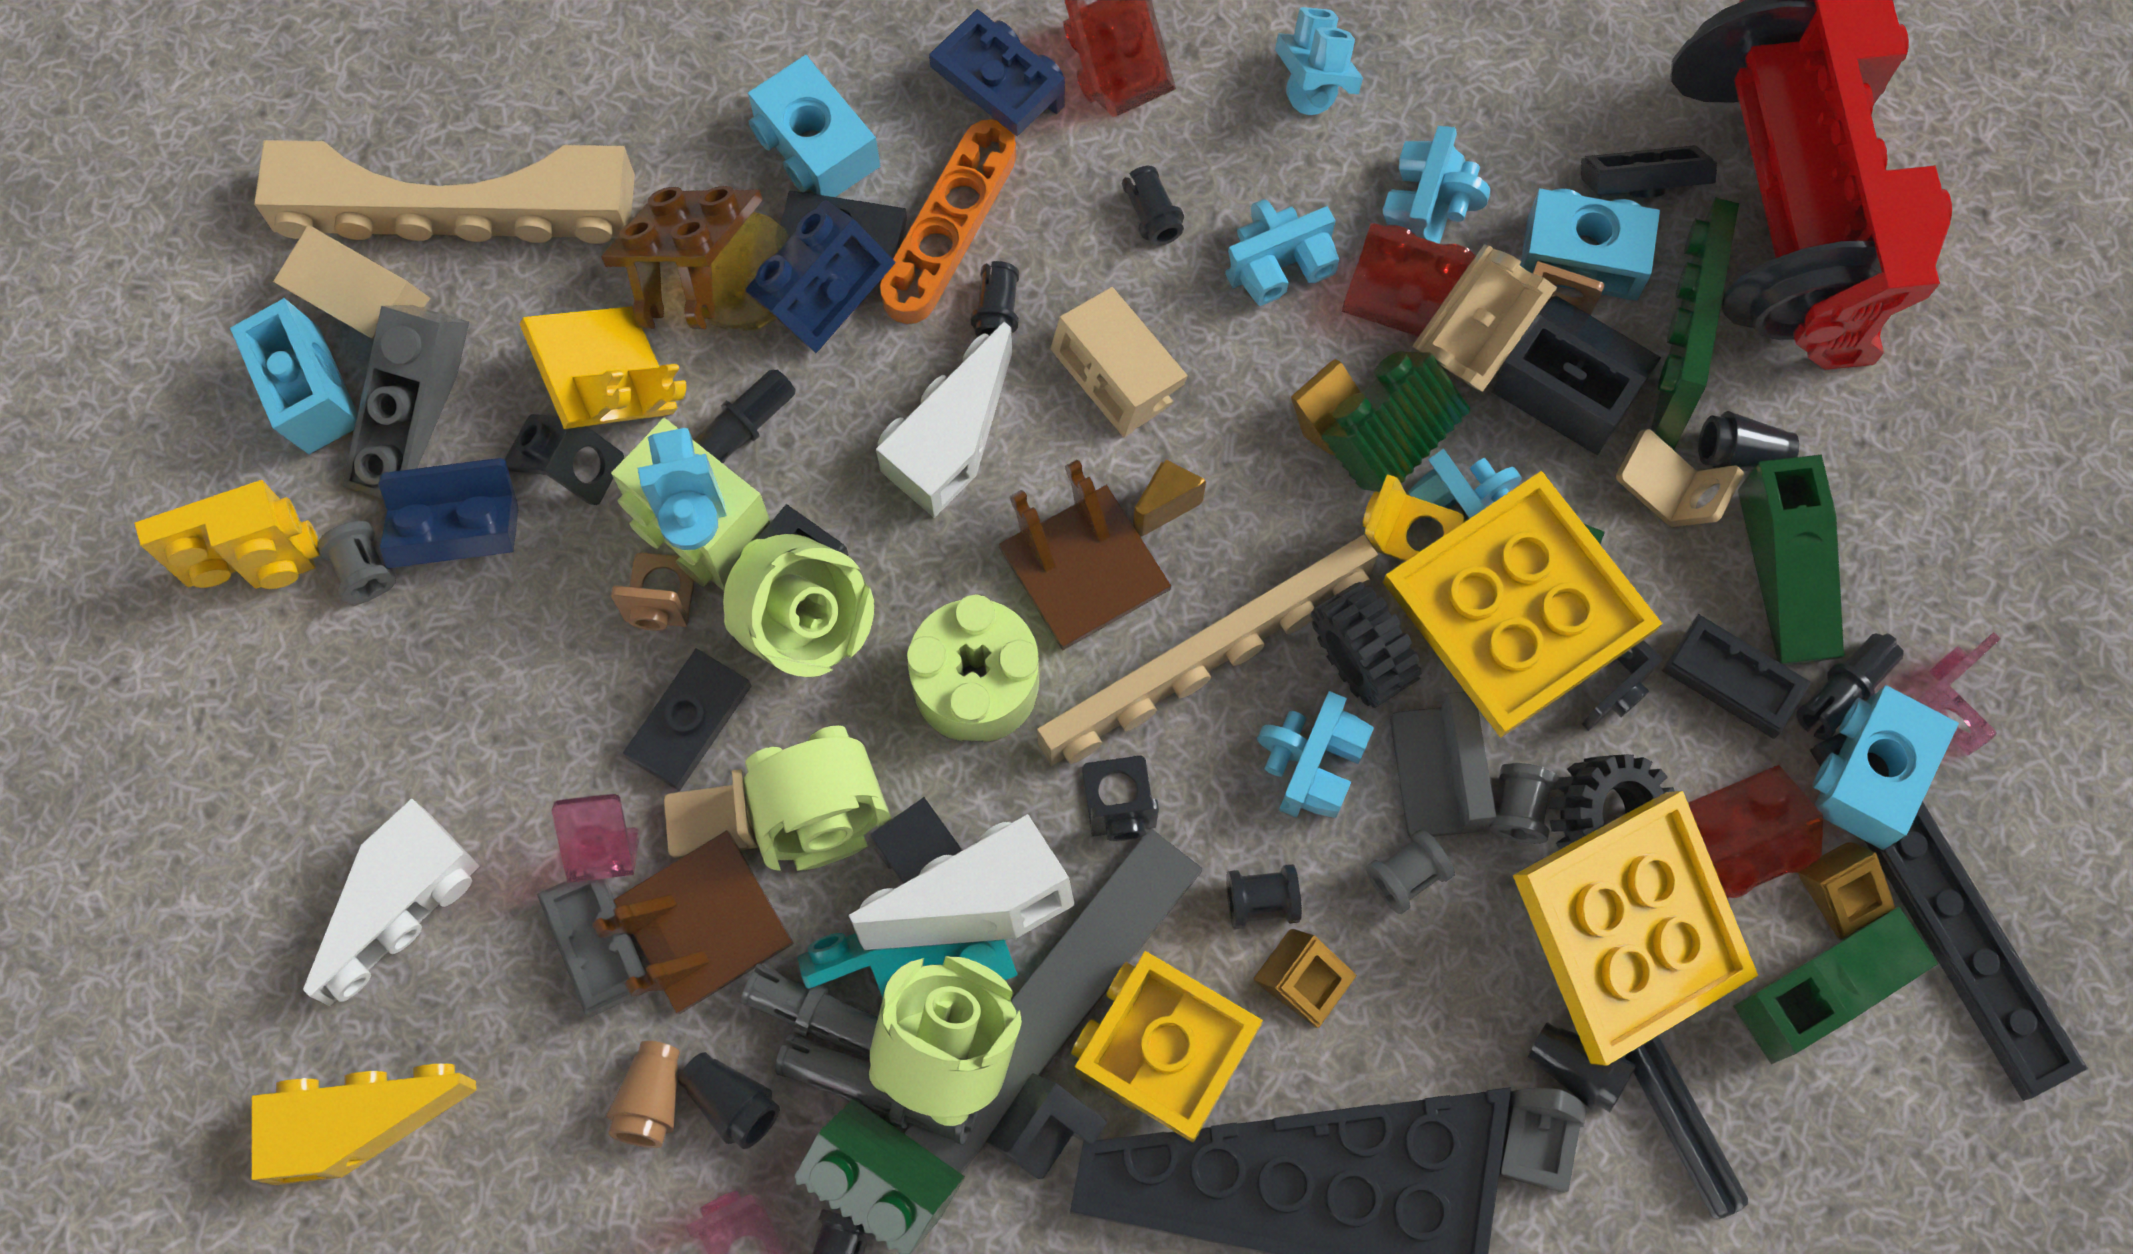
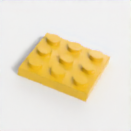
M1542 470L1387 573L1382 582L1500 738L1646 639L1663 624Z
M1683 791L1666 792L1513 875L1590 1064L1604 1066L1611 1064L1758 976Z

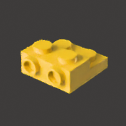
M263 480L134 522L140 546L188 588L192 586L208 588L220 585L229 580L231 573L236 571L255 589L260 587L265 589L282 588L294 583L299 577L298 574L315 569L316 566L313 558L321 556L317 549L319 539L310 521L301 522L291 500L288 497L280 499Z
M1144 951L1136 966L1125 962L1112 981L1106 997L1114 1002L1101 1024L1091 1019L1079 1035L1071 1052L1072 1055L1079 1059L1075 1065L1076 1076L1133 1111L1135 1109L1140 1110L1193 1143L1262 1026L1263 1020L1149 952Z

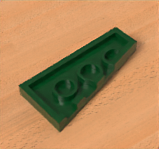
M1715 197L1705 221L1697 218L1694 219L1686 240L1684 254L1693 257L1691 263L1687 262L1678 282L1676 298L1682 299L1681 307L1676 309L1669 328L1667 343L1671 344V348L1664 362L1658 382L1660 393L1651 431L1673 450L1707 386L1739 203Z

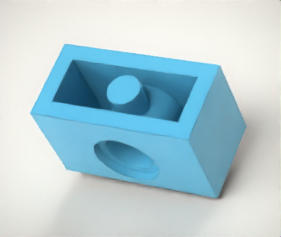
M807 55L796 60L748 92L754 116L748 121L752 132L766 150L769 151L776 147L786 159L783 161L784 169L791 181L801 192H805L810 188L814 194L836 197L881 167L876 137ZM806 131H820V133L812 137L800 136Z
M1539 188L1527 219L1520 266L1533 273L1536 263L1539 261L1602 282L1604 288L1601 295L1637 301L1652 273L1660 210L1642 207L1632 200L1618 199L1607 201L1581 196L1578 192L1570 189H1555L1551 191ZM1579 236H1589L1595 239L1599 245L1588 244L1581 240ZM1556 285L1557 287L1577 290L1565 285Z
M283 298L230 327L272 428L310 455L355 429L358 413L320 327L288 300Z
M1887 685L1882 687L1867 701L1860 698L1856 699L1846 713L1839 728V732L1847 736L1839 755L1829 754L1813 781L1812 787L1821 792L1811 812L1881 850L1888 848L1907 835L1959 723ZM1868 752L1880 756L1886 762L1889 769V777L1881 776L1871 768L1867 758Z

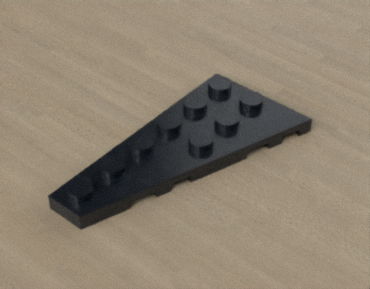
M1511 1087L1455 1096L1430 1097L1409 1102L1385 1105L1375 1104L1275 1117L1269 1120L1237 1124L1236 1122L1202 1128L1193 1143L1176 1132H1158L1096 1140L1093 1145L1083 1142L1070 1213L1266 1254H1488Z

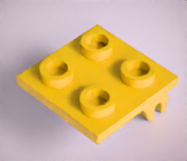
M633 306L523 317L519 323L564 429L673 415L678 409L675 401H681L685 396L686 381L673 382L679 366L675 363L659 366L643 328H640L635 322Z

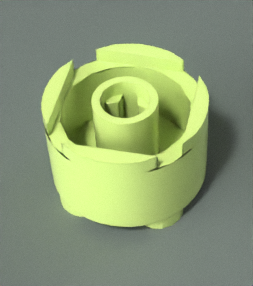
M781 534L766 539L753 540L743 548L741 556L733 566L725 585L723 598L724 623L727 631L745 649L786 673L802 677H815L832 671L833 669L830 667L840 662L846 656L851 658L861 649L872 626L874 599L870 587L865 584L863 576L859 571L860 568L850 557L810 538L795 534Z
M969 595L962 600L951 602L937 609L919 626L907 652L908 670L916 704L929 725L940 734L959 741L983 740V742L998 740L1011 734L1025 722L1034 708L1039 690V656L1035 638L1020 616L1006 606L990 601L985 596ZM970 665L977 669L983 665L986 667V675L980 678L978 674L971 672L964 677L963 669Z
M829 726L820 729L812 734L808 741L784 750L779 747L761 749L745 760L748 773L743 778L748 817L764 863L770 869L781 871L778 860H794L797 871L819 868L852 856L868 846L864 837L866 833L876 825L879 828L891 820L865 746L860 741L849 738L847 730L843 726Z
M945 956L943 965L922 966L923 958L902 966L892 975L886 985L870 1048L871 1066L869 1079L875 1088L887 1093L904 1107L931 1116L939 1124L956 1126L966 1121L969 1114L986 1107L1000 1092L1021 1027L1020 1010L1018 1013L1016 1012L1011 1002L1013 991L1007 982L988 967L970 959Z

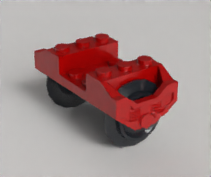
M1740 0L1739 3L1722 9L1703 22L1695 34L1685 42L1672 59L1670 73L1672 84L1683 96L1702 102H1740L1776 257L1742 275L1724 293L1721 307L1722 313L1733 324L1753 328L1763 337L1776 340H1795L1796 345L1807 352L1808 358L1824 370L1875 365L1884 354L1880 334L1882 327L1891 315L1928 299L1939 286L1940 281L1936 264L1952 218L1951 197L1948 191L1941 187L1936 165L1886 170L1888 161L1887 148L1883 139L1877 138L1871 116L1874 104L1880 95L1884 93L1888 82L1907 56L1909 48L1907 29L1898 22L1893 0Z

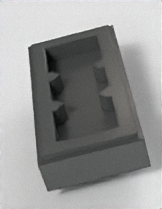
M596 867L538 893L537 897L585 1015L591 1018L634 998L626 988L625 982L632 976L641 977L645 975V972L629 934L615 933L605 938H599L592 926L599 918L609 919L615 915L613 909L617 908L603 871Z

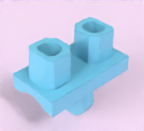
M1301 7L1294 35L1278 33L1275 51L1291 73L1287 82L1286 94L1291 105L1302 114L1315 115L1327 110L1335 102L1338 95V86L1342 87L1349 94H1359L1363 77L1350 61L1355 38L1350 32L1337 28L1339 18L1332 10Z
M1438 126L1433 141H1405L1399 158V171L1402 180L1420 183L1417 192L1392 189L1388 192L1383 207V215L1388 229L1415 234L1419 248L1426 251H1438L1448 218L1452 221L1461 222L1465 219L1467 211L1483 209L1490 197V187L1484 180L1478 177L1480 166L1477 163L1465 161L1464 155L1455 149L1454 142L1457 136L1455 127Z
M1266 199L1255 202L1251 205L1253 222L1237 229L1240 243L1229 247L1228 253L1231 268L1225 271V275L1232 288L1243 285L1258 306L1277 300L1287 292L1289 282L1281 268L1295 262L1298 263L1308 283H1317L1329 278L1336 273L1339 263V257L1334 242L1331 239L1336 220L1328 206L1298 218L1293 207L1276 212Z
M688 428L652 434L648 436L653 465L639 467L638 474L641 488L658 520L662 535L673 547L681 550H695L705 546L715 536L718 529V518L727 516L724 498L706 454H695L692 437Z
M1442 449L1428 459L1434 469L1424 475L1408 493L1412 497L1448 509L1459 503L1468 517L1471 518L1513 490L1521 482L1522 477L1515 467H1509L1496 473L1486 458H1483L1470 467L1471 472L1481 484L1473 490L1446 451ZM1426 517L1429 522L1433 520V518Z
M1331 691L1328 692L1308 740L1300 735L1306 722V717L1295 711L1288 712L1282 727L1275 725H1264L1261 727L1257 740L1264 748L1271 752L1264 768L1268 773L1282 777L1289 760L1298 762L1279 811L1297 818L1300 809L1303 808L1315 814L1332 818L1337 817L1351 781L1320 769L1318 766L1325 750L1359 764L1374 729L1373 726L1357 716L1342 710L1347 698Z

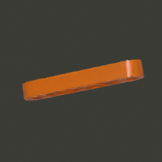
M981 120L971 125L965 132L895 254L893 260L896 263L882 278L880 289L883 308L888 316L896 322L904 324L918 323L926 319L934 310L1012 171L1016 161L1015 135L997 120ZM992 141L999 143L1000 153L992 151L983 164V174L976 170L980 164L979 146L987 148ZM960 186L971 187L980 196L975 205L965 209L953 207L946 198L952 189ZM930 234L945 235L953 243L948 253L940 257L925 255L919 249V245ZM915 266L922 271L918 279L920 299L910 296L905 303H901L898 300L896 289L906 291L916 277Z

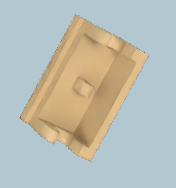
M310 225L306 227L273 281L372 340L375 337L381 306L414 305L424 308L430 300V297L408 281Z
M1484 244L1412 347L1419 352L1432 353L1443 370L1457 380L1483 392L1557 287L1544 277L1522 268L1519 265L1521 261L1514 256Z
M1113 287L1059 318L1050 350L1123 438L1173 404V400L1169 395L1185 384L1188 375Z

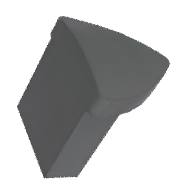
M1525 1088L1511 1091L1499 1176L1562 1193L1569 1191L1580 1127H1584L1586 1107L1576 1097L1559 1089Z

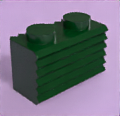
M1398 351L1383 359L1374 370L1376 380L1363 393L1354 394L1342 401L1333 412V417L1336 421L1322 434V440L1329 444V449L1342 462V467L1349 471V476L1356 480V484L1363 490L1380 492L1387 475L1397 477L1400 483L1405 482L1406 476L1414 473V468L1422 464V459L1430 456V451L1438 447V442L1446 439V434L1454 430V425L1462 422V417L1470 413V407L1430 352Z
M853 1098L849 1104L845 1105L843 1110L841 1109L831 1121L829 1120L825 1127L823 1126L795 1174L797 1185L806 1184L808 1193L815 1192L820 1201H829L831 1209L840 1208L842 1217L851 1216L854 1225L863 1224L865 1233H873L877 1241H886L888 1250L897 1249L899 1254H911L941 1219L965 1179L964 1175Z

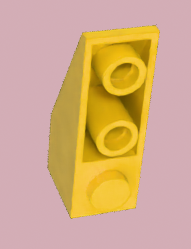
M427 1064L414 1067L413 1078L387 1081V1072L364 1071L346 1074L343 1086L319 1088V1080L279 1081L276 1083V1093L252 1095V1180L271 1185L342 1178L476 1091V1080L461 1073H455L454 1064Z

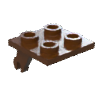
M718 186L709 190L682 191L679 187L663 188L653 193L648 198V203L637 216L620 230L617 239L604 252L601 258L605 267H626L634 297L633 316L640 328L654 329L655 323L653 318L664 317L660 262H676L686 299L684 307L686 322L692 329H706L707 326L704 319L715 318L711 264L763 200L759 189L733 190L730 186Z
M1077 459L1065 466L1072 486L1074 505L1040 523L1036 509L1034 507L1030 509L1027 503L1026 493L1020 490L1012 494L1010 501L1017 515L1020 532L999 543V549L1062 651L1171 590V584L1107 484L1095 490L1091 478L1084 477L1082 464Z
M728 830L615 898L614 902L617 908L613 909L615 915L609 919L599 918L592 924L599 938H605L615 933L634 934L651 965L646 968L647 973L638 978L630 977L625 982L626 988L632 997L647 991L664 990L677 1014L685 1012L753 970L757 964L764 963L794 944Z

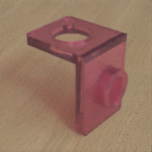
M1995 632L1991 633L1968 653L1959 645L1950 651L1928 671L1937 681L1916 699V701L1947 717L1949 716L1946 709L1950 710L1966 722L1971 733L1957 727L1952 740L1967 755L1972 754L1988 743L1997 733L1950 685L2001 639Z
M606 794L563 799L553 803L552 815L567 883L634 875L639 833L636 827L626 828L619 795Z
M738 1191L725 1194L701 1207L700 1212L703 1217L686 1226L690 1237L702 1240L708 1254H728L732 1244L744 1236L759 1238L765 1244L768 1254H785L762 1200L751 1194L742 1198Z

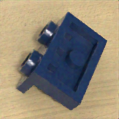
M976 9L929 54L930 67L1016 136L1020 135L1046 108H1049L1057 115L1065 107V77L1058 65L1045 55L1037 56L1020 42L1010 26L1000 20L994 22L979 9Z
M825 200L815 210L807 213L800 220L796 232L781 249L762 263L756 273V277L747 286L746 292L772 313L802 343L817 353L896 262L851 216Z
M495 458L385 472L380 475L378 485L387 509L380 551L386 569L514 552L519 509L504 459Z

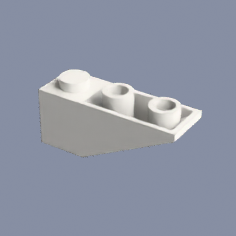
M1005 322L990 336L984 333L977 337L966 350L963 356V363L948 378L945 375L936 378L923 393L920 401L921 405L906 419L899 417L890 423L878 440L876 453L880 472L933 518L977 475L1012 356L1011 327Z
M410 799L362 843L303 988L309 997L328 1006H331L336 1000L343 1002L356 995L371 978V973L368 970L388 952L395 954L410 945L421 932L422 926L420 922L439 904L445 907L459 899L472 883L470 875L480 867L453 837L413 799Z
M1027 814L1013 823L1002 822L991 827L980 837L977 843L954 856L943 855L932 860L921 870L919 876L895 889L886 888L875 892L861 904L860 909L849 914V918L863 949L873 950L1017 939L1075 904L1067 873Z

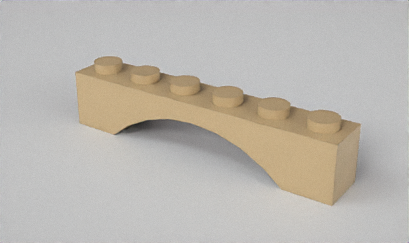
M264 140L254 205L273 232L293 239H300L306 227L310 225L322 233H337L342 237L353 240H365L370 238L372 234H397L402 238L413 241L428 240L432 235H457L464 240L472 242L487 241L491 236H517L524 241L532 243L547 242L551 237H577L587 243L602 244L610 241L611 238H617L620 230L631 222L635 174L624 146L563 145L542 160L506 176L473 184L435 186L406 183L372 173L344 158L324 141Z

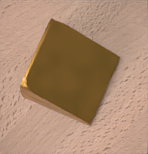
M1337 359L1329 362L1291 396L1303 436L1330 455H1335V453L1329 449V444L1322 440V434L1336 421L1333 417L1336 407L1346 398L1361 393L1343 364Z
M1167 459L1164 463L1161 462L1134 508L1133 526L1140 536H1144L1199 506L1204 500L1205 479Z
M1846 842L1797 869L1800 880L1835 935L1840 939L1896 909L1876 853L1853 842Z
M1290 929L1255 975L1254 981L1314 1027L1319 1028L1357 975L1315 935Z

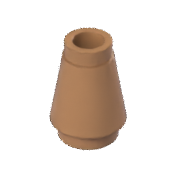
M642 1041L640 1043L638 1054L635 1055L607 1113V1118L612 1121L609 1135L612 1138L634 1146L660 1148L663 1145L665 1134L674 1131L678 1074L677 1062L680 1054L677 1048L656 1041Z

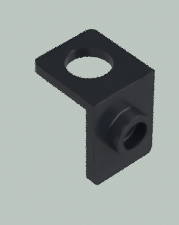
M531 414L526 419L504 460L510 471L547 475L586 503L599 505L613 480L611 472L623 461L624 454L587 426L564 429L559 416ZM589 446L597 452L600 458V470L594 480L584 483L576 477L573 462L578 451Z
M1644 640L1631 648L1632 653L1627 651L1617 658L1631 675L1599 703L1584 720L1582 725L1588 731L1612 709L1622 718L1648 694L1649 690L1642 682L1649 677L1663 659Z
M1143 756L1088 762L1083 765L1082 773L1092 837L1107 835V840L1126 841L1146 835V829L1156 828L1159 812L1157 799H1152L1146 759ZM1110 774H1125L1136 785V798L1133 802L1106 805L1099 796L1100 783Z

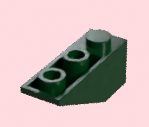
M1822 454L1758 462L1739 487L1738 495L1777 661L1786 666L1841 659L1844 656L1837 516Z
M1897 907L1733 1005V1007L1769 1062L1774 1064L1797 1054L1850 1022L1938 965V962L1901 908Z

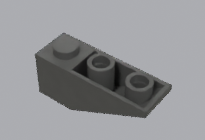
M414 305L381 306L342 486L383 498L378 485L382 473L418 468L457 378L469 321Z

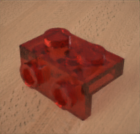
M1065 0L1069 18L1064 20L1063 26L1072 48L1079 53L1082 68L1076 72L1077 79L1083 94L1089 102L1097 101L1112 117H1116L1176 89L1151 0H1097L1089 5L1084 0Z
M1371 223L1341 312L1419 337L1476 255L1468 248L1458 244L1442 245L1417 237L1412 231L1402 226H1382Z
M1780 765L1688 802L1727 899L1741 897L1750 892L1754 887L1784 874L1800 872L1822 856L1823 814Z

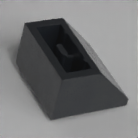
M1556 295L1538 313L1506 359L1492 393L1598 456L1662 357Z

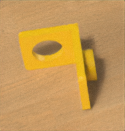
M1387 475L1381 491H1375L1368 502L1363 517V527L1366 528L1365 535L1376 552L1407 561L1419 553V551L1411 548L1407 542V531L1414 521L1424 517L1433 518L1442 525L1444 535L1464 523L1465 518L1463 514L1406 495L1399 479Z

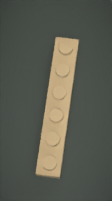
M1363 534L1037 729L1039 748L1051 766L1064 758L1067 759L1069 764L1083 760L1102 745L1101 736L1120 725L1124 731L1138 727L1156 713L1157 709L1154 706L1156 703L1173 693H1176L1179 698L1193 694L1209 682L1211 676L1208 672L1228 660L1233 666L1248 661L1264 648L1265 644L1262 640L1283 628L1286 634H1291L1303 628L1313 620L1311 612L1314 608L1354 583L1362 582L1367 587L1371 582L1368 576L1371 575L1378 553Z

